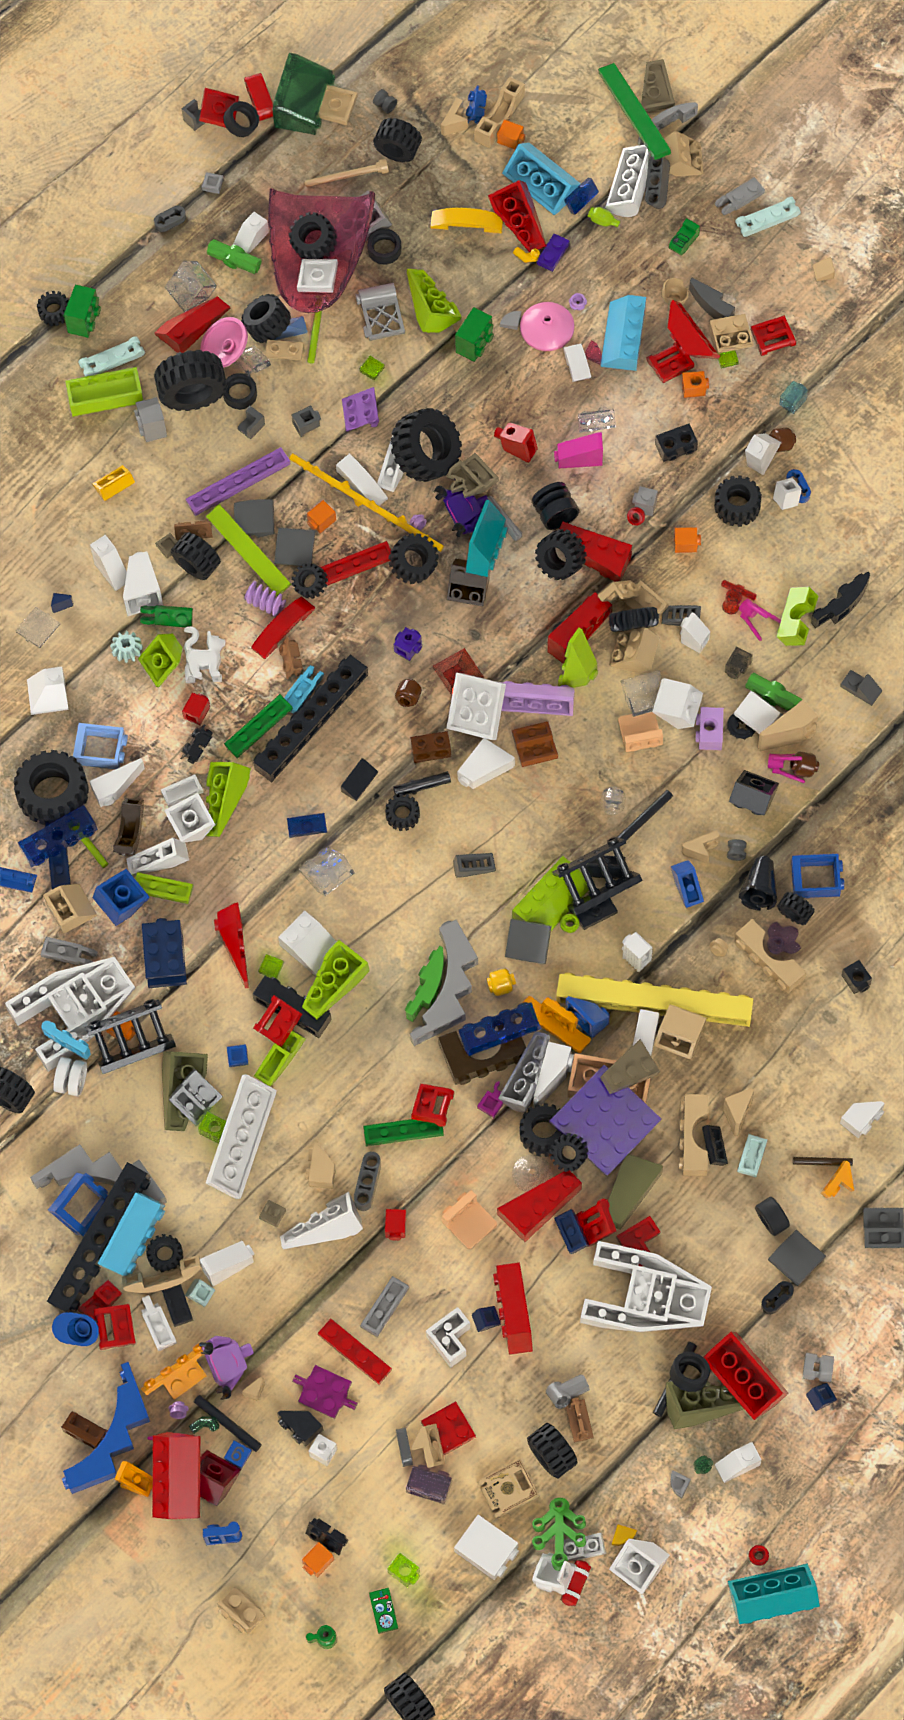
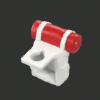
M550 1552L548 1554L543 1553L536 1566L532 1579L533 1583L541 1590L550 1593L555 1591L561 1594L560 1600L565 1605L576 1606L578 1600H580L585 1582L589 1577L591 1566L582 1560H576L574 1564L564 1561L561 1570L557 1571L553 1568L551 1562L554 1554Z

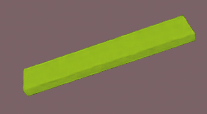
M220 504L206 516L272 591H276L277 596L292 585Z

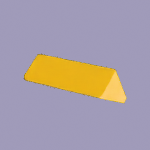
M122 465L92 485L102 499L106 501L134 484L135 481L131 472Z

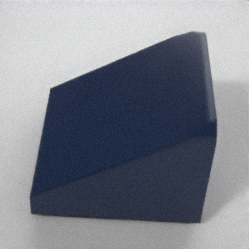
M53 593L51 602L53 613L74 605L71 595Z
M495 1306L479 1308L472 1313V1318L478 1332L501 1325Z
M828 1383L816 1386L806 1394L815 1411L837 1401Z

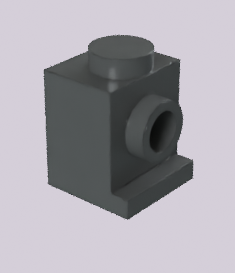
M311 405L291 414L292 423L300 437L320 427V414L317 410L314 411Z

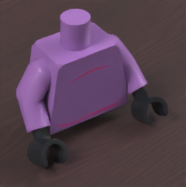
M216 1335L206 1342H200L199 1346L202 1347L203 1352L201 1354L205 1355L215 1382L222 1386V1388L216 1389V1393H223L220 1399L224 1400L231 1397L232 1389L244 1374V1370L247 1369L244 1358L254 1354L249 1343L239 1347L234 1339Z

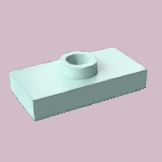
M748 1134L737 1172L757 1177L768 1139Z

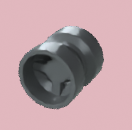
M381 89L374 96L373 104L377 107H382V110L389 114L396 107L397 99L389 96L387 91Z

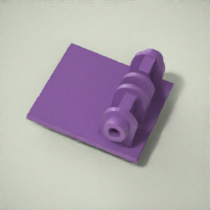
M374 387L342 399L346 431L366 424H370L371 427L378 426L379 417Z

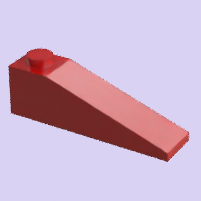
M518 180L488 195L494 212L503 220L505 225L516 235L517 239L529 252L533 249L539 250L547 246L526 182Z
M217 296L166 321L155 332V335L177 353H184L231 308Z
M237 902L217 912L214 926L215 931L219 930L220 938L244 987L249 988L242 919L239 903Z

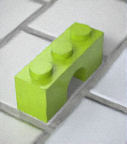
M810 587L790 588L781 623L777 631V638L785 646L805 645L809 628L800 618L806 613H813L815 611L819 597Z

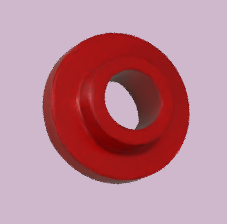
M633 507L628 511L627 519L630 524L638 526L645 521V513L641 508ZM634 513L639 515V519L635 518Z
M762 1545L753 1546L749 1551L750 1562L756 1566L766 1564L769 1560L767 1548ZM761 1553L763 1557L761 1559H757L755 1557V1554Z

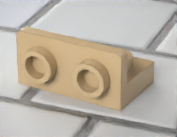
M267 340L265 356L266 358L301 360L304 358L303 342Z
M631 580L613 582L598 597L602 602H612L614 600L620 601L622 599L636 598L640 596V593L638 592L637 585Z
M235 1587L222 1601L219 1600L217 1603L220 1608L218 1612L225 1619L230 1617L234 1621L233 1626L241 1633L245 1631L249 1634L265 1617V1614Z

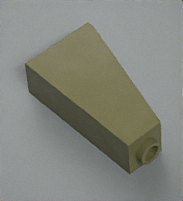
M630 1154L623 1159L608 1200L610 1205L609 1212L615 1228L621 1230L660 1178L663 1172L662 1165Z

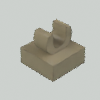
M268 1200L259 1219L278 1227L286 1212V1208Z

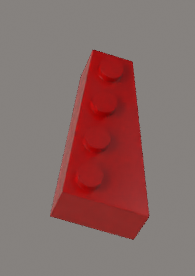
M596 592L588 596L582 605L548 635V653L563 664L566 660L565 654L568 642L577 629L581 628L588 640L612 613L613 605L608 601L602 602L598 597L599 594Z

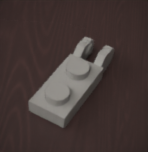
M754 177L717 199L715 205L716 207H721L729 202L721 211L725 216L763 195L765 189Z
M46 937L40 955L41 957L70 964L85 965L93 961L81 958L82 953L87 956L96 957L98 952L94 949L83 947L80 944Z

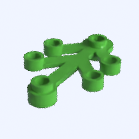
M564 1498L553 1499L549 1504L550 1510L542 1518H536L532 1522L534 1531L542 1532L545 1529V1525L555 1518V1523L542 1536H535L532 1543L536 1550H542L545 1544L555 1535V1554L552 1556L551 1562L553 1568L557 1571L561 1570L564 1561L568 1562L567 1555L564 1554V1534L577 1547H583L586 1544V1538L583 1533H576L564 1523V1517L574 1523L576 1529H583L586 1526L585 1517L576 1515L569 1510V1502Z

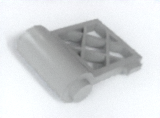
M394 283L358 290V294H355L357 305L361 304L366 326L363 327L365 338L369 337V340L372 341L405 334ZM395 305L396 310L393 315L384 311L387 306ZM375 309L379 313L373 319L368 316L367 310ZM381 314L390 318L386 325L377 321ZM393 320L399 324L400 329L392 330L388 326ZM375 324L383 328L381 333L372 335L371 329Z

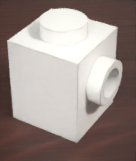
M793 477L777 481L773 499L782 510L798 506L802 489Z

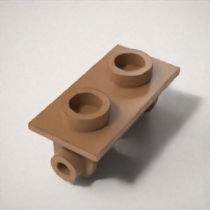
M208 520L195 521V524H191V522H178V524H174L177 541L186 532L195 534L202 539L213 538L212 523Z
M286 637L280 645L279 652L283 658V671L286 673V678L289 679L292 674L299 677L304 670L301 659H294V657H300L298 643L295 640L289 641L288 637Z
M571 1399V1402L566 1406L574 1443L593 1439L594 1436L585 1399Z

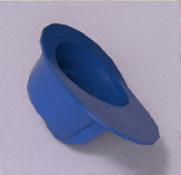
M67 1312L58 1315L54 1319L52 1332L55 1338L62 1343L89 1346L97 1340L99 1327L96 1321L88 1315Z

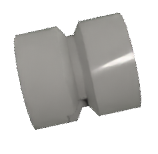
M806 1353L803 1379L814 1380L818 1378L819 1381L831 1383L834 1356L822 1355L820 1358L817 1354ZM814 1363L819 1364V1372L813 1371Z

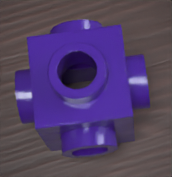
M405 627L395 637V643L393 644L394 652L410 661L414 654H418L422 649L423 644L420 633L415 629L410 630Z

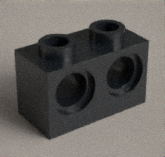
M690 423L655 435V445L663 462L673 461L685 454L690 455L698 448V440Z

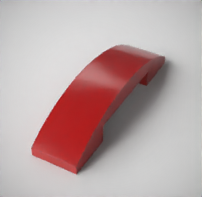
M302 596L284 608L267 625L255 640L251 649L263 659H266L278 647L277 644L300 620L304 621L315 610V607Z

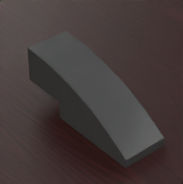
M694 278L690 279V292L698 304L711 317L719 319L735 316V307L723 301V293Z

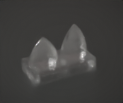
M602 405L598 411L589 412L584 410L578 414L579 432L616 428L614 409H608Z

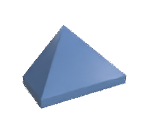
M304 317L291 318L287 329L275 340L308 333Z

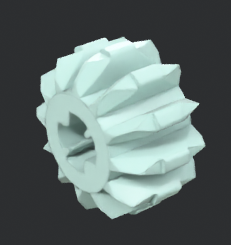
M126 630L125 635L119 632V638L113 637V643L110 647L113 650L112 655L117 657L119 662L124 659L125 663H127L128 659L135 661V656L140 657V651L143 649V646L140 644L141 639L136 637L134 632L129 635V632Z

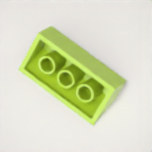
M562 856L514 907L512 919L552 926L551 931L558 925L561 918L569 913L567 906L572 904L573 899L564 878L556 877L552 872L557 870V866L563 863H570L569 860ZM576 869L570 875L579 896L583 897L589 889L579 869Z

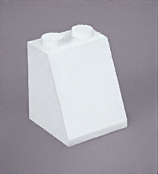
M147 551L137 552L133 556H129L123 594L127 616L141 613V606L163 605L160 588Z

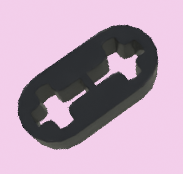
M787 1281L778 1283L762 1299L761 1308L763 1312L771 1315L782 1308L793 1296V1285ZM781 1287L783 1289L789 1288L788 1295L784 1293L781 1297L778 1296L781 1293ZM774 1299H776L774 1303L775 1308L766 1307V1301L772 1302Z

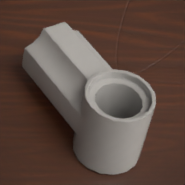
M580 1374L562 1384L561 1382H553L547 1387L546 1394L556 1408L562 1409L571 1402V1399L590 1389L586 1378Z

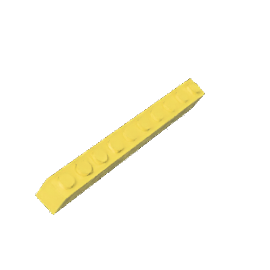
M573 973L559 974L556 996L558 1003H566V998L570 996L595 1003L600 1008L640 1013V1009L658 1012L661 1016H665L671 1004L704 1016L708 1022L750 1027L753 998H749L747 995L731 996L726 992L715 994L708 990L692 991L686 987L676 989L669 985L653 986L647 982L636 984L630 980L620 982L614 981L612 978L596 979L591 975L581 977L575 976Z

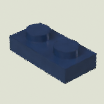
M573 1209L554 1218L570 1254H574L589 1246Z

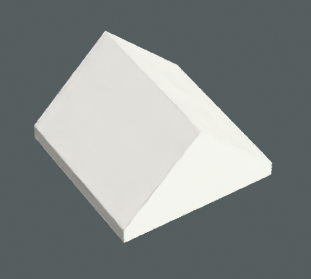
M750 691L734 712L736 717L758 734L783 716L782 713L752 691Z
M198 792L164 810L181 843L202 840L215 826Z

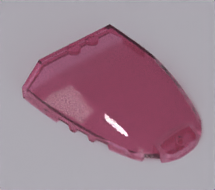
M270 188L268 227L270 228L271 260L274 265V275L279 293L290 307L302 313H317L331 307L340 298L353 275L367 239L376 196L373 191H369V194L360 197L293 195ZM308 212L311 215L313 212H317L318 215H324L336 230L337 246H333L335 250L329 253L330 256L328 258L326 256L323 257L324 259L338 260L333 292L297 291L302 258L290 244L289 232H292L290 230L291 225H295L293 221L295 219L298 221L300 215L306 216ZM321 231L309 233L305 243H315L320 238Z

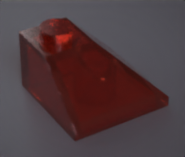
M465 648L433 665V669L451 695L453 694L456 673L484 679L483 674Z

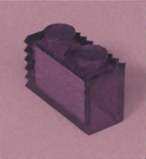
M424 1465L413 1466L406 1486V1493L445 1505L452 1485V1478L449 1477V1473L444 1471L435 1473Z

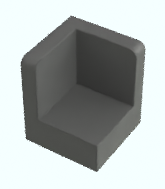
M195 99L181 108L183 120L194 131L205 124V122L199 121L200 109Z
M249 406L246 409V419L238 426V430L249 439H252L265 425L264 415Z

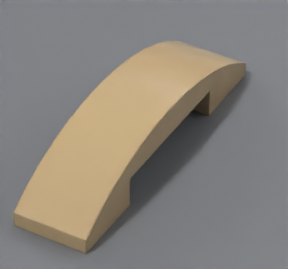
M197 1255L180 1260V1268L143 1278L141 1272L122 1277L123 1289L128 1292L148 1293L177 1286L194 1276L201 1269L200 1257Z

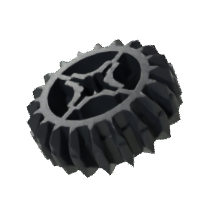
M655 607L618 611L609 615L608 622L613 632H622L642 627L649 628L659 624V613Z

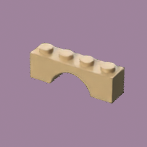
M511 77L507 79L500 90L495 107L487 117L483 116L475 127V142L491 148L497 139V133L504 119L507 121L510 119L524 98V83Z
M751 919L735 933L736 946L742 951L745 950L749 954L750 960L755 964L758 963L762 967L764 974L772 977L776 981L775 983L782 991L785 990L789 994L805 980L806 971L794 959L778 961L769 957L763 948L766 932Z
M685 1094L684 1101H680V1112H684V1119H680V1131H684L683 1138H680L679 1150H683V1157H679V1169H683V1176H707L708 1151L703 1150L695 1143L692 1132L699 1123L708 1119L709 1095Z

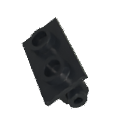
M205 724L200 728L196 727L191 734L193 739L182 748L181 752H183V755L180 759L187 757V761L191 764L198 761L204 751L198 746L201 745L206 748L213 734L209 729L204 730Z
M314 1518L309 1522L305 1534L312 1540L320 1542L329 1551L340 1555L343 1546L345 1547L349 1541L346 1535L335 1528L330 1534L328 1531L331 1526L320 1518Z

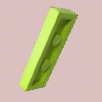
M137 872L135 880L148 896L189 904L193 884Z

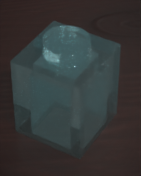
M792 381L781 394L779 405L795 414L807 400L808 390L803 384Z

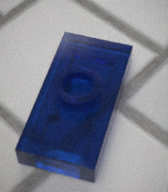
M588 177L564 201L571 214L576 215L599 191L592 178Z
M325 813L287 818L289 838L327 833Z

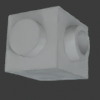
M640 486L638 493H634L632 503L635 504V507L641 508L645 515L653 517L658 490Z

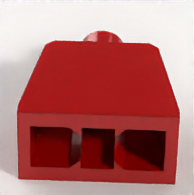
M508 423L504 429L497 427L494 432V437L501 440L504 451L527 463L531 461L538 450L532 429Z

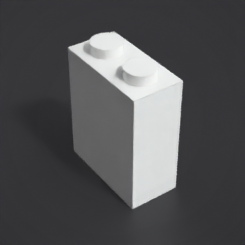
M480 1515L476 1516L454 1547L455 1553L493 1580L505 1573L507 1569L505 1565L509 1559L512 1561L515 1559L519 1550L517 1549L518 1542Z

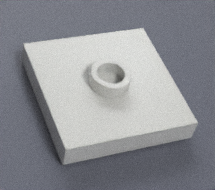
M302 259L297 291L333 292L338 260Z

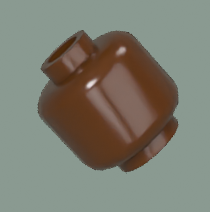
M790 428L773 429L769 436L781 442L776 452L790 451L796 443V435Z
M413 679L402 680L396 690L395 699L403 707L414 706L419 700L422 688Z
M799 751L793 756H801L802 760H790V770L796 776L810 778L819 770V761H817L813 753Z

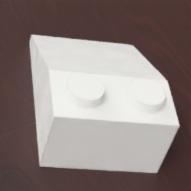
M306 911L278 937L279 945L315 976L321 968L325 954L337 942Z
M548 1042L534 1093V1108L535 1104L538 1103L541 1106L566 1079L567 1073L571 1072L574 1054H571V1047Z

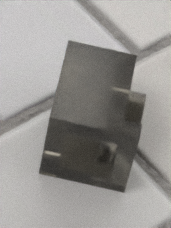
M736 647L725 665V673L733 679H738L741 673L745 674L748 666L751 665L753 655Z

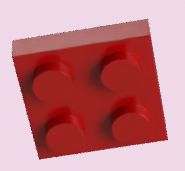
M205 88L199 121L226 128L224 114L233 103L239 101V96ZM237 111L233 112V117L235 120Z
M456 1401L421 1420L423 1427L432 1424L437 1425L443 1455L476 1438L474 1431Z

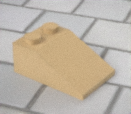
M802 700L760 733L759 751L801 743L805 739H811L816 733L818 715Z

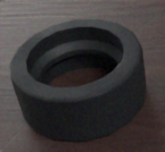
M238 101L233 103L225 112L224 124L231 134L237 137H247L258 127L259 115L251 104ZM233 112L243 113L248 118L250 126L243 127L239 125L233 117Z
M379 229L373 232L367 242L369 257L374 262L383 265L395 262L401 255L402 249L399 235L390 229ZM380 240H390L395 244V249L390 253L382 254L374 250V245Z
M236 373L226 379L227 389L223 394L226 404L238 410L252 406L257 398V388L253 378L247 374ZM236 384H245L250 387L251 392L245 398L236 399L230 396L229 390Z
M694 1352L679 1354L674 1359L670 1369V1378L674 1385L686 1392L701 1390L706 1385L710 1375V1366L706 1359ZM690 1365L695 1367L700 1372L701 1378H687L680 1372L679 1366Z

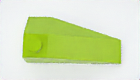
M407 269L406 272L415 314L422 332L439 333L461 320L462 316L454 302H449L445 298L446 294L444 291L440 292L435 287L436 283L424 270Z
M578 628L568 642L565 654L566 660L561 668L564 670V675L561 674L559 676V687L562 685H568L573 688L585 686L590 680H594L598 674L595 656L583 630Z
M234 762L210 763L206 786L209 787V796L206 797V803H209L208 812L215 826L206 836H221L247 787L251 768Z
M340 940L325 954L321 968L318 970L316 979L302 1005V1008L315 1019L322 1016L351 991L370 971L368 962Z

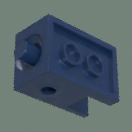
M159 918L156 922L142 923L145 975L148 981V988L187 985L181 921H167L166 918Z

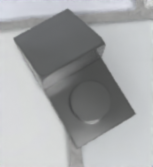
M852 670L849 671L840 684L841 688L871 706L882 693V689L869 674L864 678Z

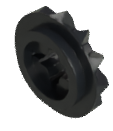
M734 713L729 717L727 729L730 735H733L736 739L745 740L752 737L756 732L747 724L746 730L743 728L737 729L739 723L744 724V722L736 717Z

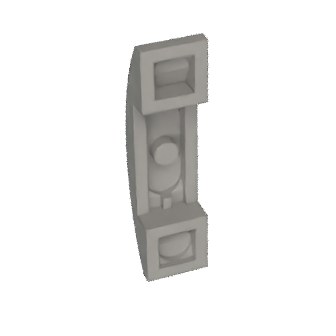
M691 102L676 105L661 112L652 121L658 131L677 119L684 123L697 115L698 104ZM639 137L638 145H644L643 141Z

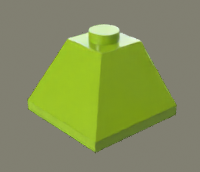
M173 633L158 634L138 658L156 687H160L180 663L183 647Z

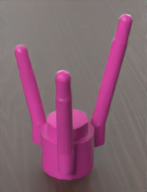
M750 599L744 600L739 607V611L742 612L740 617L745 620L759 641L762 638L748 617L753 618L758 613L764 618L769 617L781 623V619L762 609Z
M769 754L768 768L773 769L772 773L805 783L804 779L780 770V768H784L785 760H802L801 756H793L795 754Z

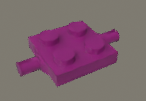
M317 1365L314 1366L311 1375L307 1379L297 1374L294 1376L295 1378H293L292 1382L303 1386L298 1403L333 1419L336 1418L343 1406L353 1410L356 1409L358 1402L347 1398L352 1381Z

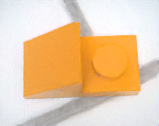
M848 1161L842 1162L820 1194L826 1198H830L831 1195L834 1197L841 1188L838 1186L839 1184L851 1192L854 1191L851 1167Z
M122 1461L114 1480L120 1482L122 1488L148 1497L153 1486V1476L127 1461Z

